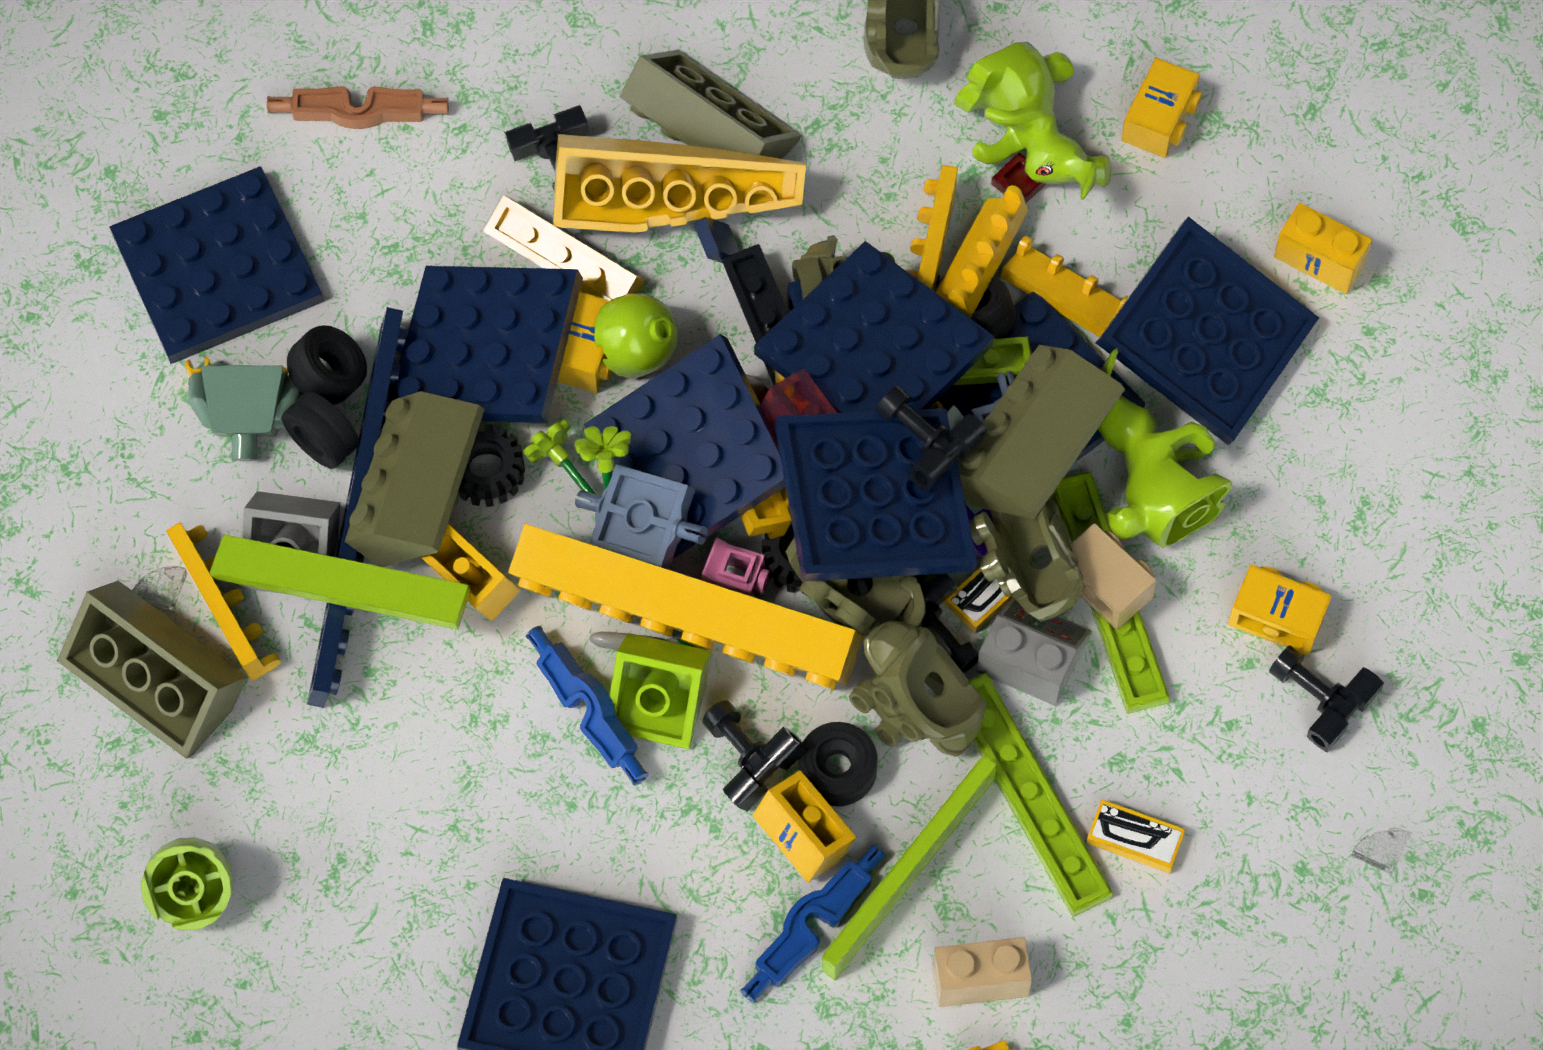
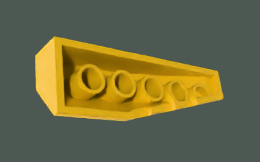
M558 134L553 227L637 233L648 231V228L670 224L671 227L685 225L688 221L700 220L704 217L715 220L727 218V215L742 212H749L751 214L802 205L806 163L682 144Z

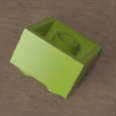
M627 633L616 652L610 698L614 706L615 715L631 737L684 749L690 748L705 694L712 651Z

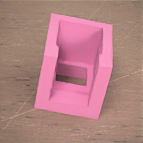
M716 537L702 572V581L755 598L757 593L764 594L769 581L770 570L765 569V555L730 545ZM727 566H732L744 570L746 573L742 577L726 572Z

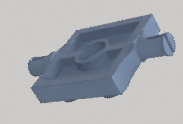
M615 465L609 485L601 496L580 490L576 496L590 502L575 498L577 508L596 512L595 527L589 542L590 545L669 570L677 544L681 538L702 545L706 538L692 532L708 536L706 526L687 522V514L696 490L695 488L628 467Z

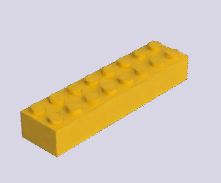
M528 524L523 526L508 571L509 574L520 578L517 586L533 593L550 598L554 590L560 592L559 600L589 611L594 603L601 606L599 613L631 624L634 616L642 619L641 627L668 637L672 636L673 630L683 632L681 640L708 650H712L714 643L724 646L722 653L751 664H753L755 656L765 659L764 667L794 677L796 670L806 672L805 680L834 691L837 683L848 686L864 638L856 630Z

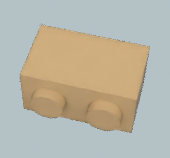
M1095 523L1072 542L1079 561L1076 564L1079 565L1084 578V589L1081 597L1118 630L1154 598L1156 579L1152 569L1140 559L1135 561L1124 551L1122 542L1115 534L1110 531L1104 532Z
M1025 937L935 947L933 969L939 1007L1029 997L1032 978Z

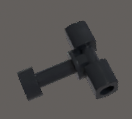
M581 105L555 113V122L534 129L530 122L505 131L506 141L514 161L538 153L541 158L550 159L555 171L558 134L587 136L590 134L588 122ZM555 181L552 184L553 190L555 187Z
M897 385L883 397L877 405L875 412L888 423L896 418L925 443L920 450L924 456L913 465L909 477L916 486L925 492H929L948 474L953 465L952 461L957 456L964 459L983 441L988 430L978 418L971 414L963 418L951 431L944 425L935 430L908 406L912 397Z
M947 573L929 574L919 583L926 605L925 615L919 627L927 628L934 635L938 644L944 648L963 674H965L977 664L979 651L970 641L961 645L938 619L943 612L939 605L957 591V586Z
M1289 645L1274 661L1269 673L1282 683L1291 678L1321 701L1317 710L1322 715L1309 728L1307 737L1317 747L1328 753L1347 731L1349 725L1347 721L1356 710L1363 712L1381 692L1384 682L1375 673L1363 667L1346 687L1338 682L1331 688L1301 665L1304 655Z
M723 700L714 704L705 713L702 722L715 738L725 736L741 754L738 760V765L741 768L740 772L722 790L738 808L748 812L768 791L764 783L778 768L787 771L808 748L793 731L782 727L767 744L764 741L754 743L738 725L741 720V714L730 701Z

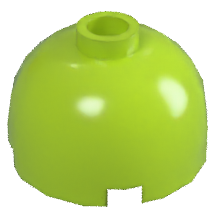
M631 293L615 297L613 301L605 303L600 308L595 321L594 339L596 347L602 346L607 359L602 360L607 368L618 376L635 378L660 370L672 358L678 344V329L670 309L659 299L642 293Z
M196 837L177 838L160 847L149 859L141 880L142 899L150 914L157 920L160 917L165 922L173 924L172 928L178 930H199L214 923L227 907L233 890L232 868L225 854L211 842Z

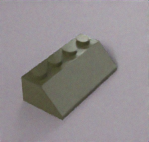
M680 50L639 56L619 96L631 105L630 109L633 113L644 119H651L662 127L661 132L664 135L690 146L783 159L799 142L802 136Z
M1039 345L1030 355L1014 381L1008 386L1006 392L989 416L984 420L983 424L988 432L983 441L964 459H957L963 495L970 505L1035 519L1124 392L1123 385L1072 350Z
M422 391L392 400L386 410V420L380 438L374 446V456L368 473L362 481V491L356 509L350 516V526L344 542L380 567L439 552L485 409L477 404Z
M119 580L86 592L57 659V662L185 759L191 757L232 712L248 676Z

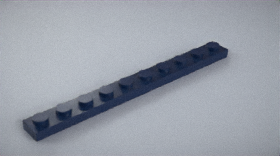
M390 307L386 308L380 326L359 433V445L356 449L336 551V558L363 563L364 556L344 541L350 526V516L356 509L362 491V481L368 473L374 456L375 443L380 438L381 424L384 425L386 410L392 402L386 399L388 388H396L401 364L393 363L395 351H403L408 329L407 327L400 326L403 311ZM326 603L307 705L324 708L329 694L337 695L342 670L336 669L335 664L337 654L345 655L350 630L342 629L345 615L352 616L354 608Z

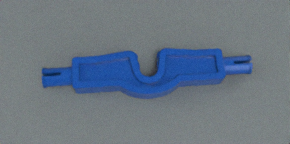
M541 626L532 628L528 632L529 634H526V638L539 653L540 657L536 664L549 681L561 704L564 707L575 708L585 701L587 709L580 724L582 733L597 748L612 769L621 766L634 786L641 784L647 779L646 777L649 774L634 756L638 746L615 715L612 700L604 686L592 675L584 673L562 642L553 644Z
M872 844L870 849L857 863L848 860L821 890L808 893L792 906L785 918L783 932L756 960L755 969L757 973L740 989L745 998L748 997L750 1002L755 1003L756 999L771 983L775 987H779L797 967L817 951L820 939L814 935L805 922L809 918L814 917L827 923L830 927H838L857 900L871 886L872 877L870 874L886 858L885 853L881 849L878 852V847Z

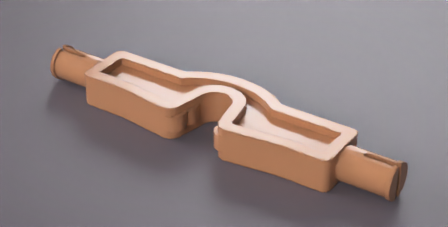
M344 86L317 89L296 88L293 90L292 97L267 96L268 113L287 112L292 113L295 121H333L337 125L351 129L370 128L382 122L423 121V114L448 115L449 113L448 97L424 98L423 91L420 89H393L374 86L367 91L365 103L361 107L351 106L350 91Z

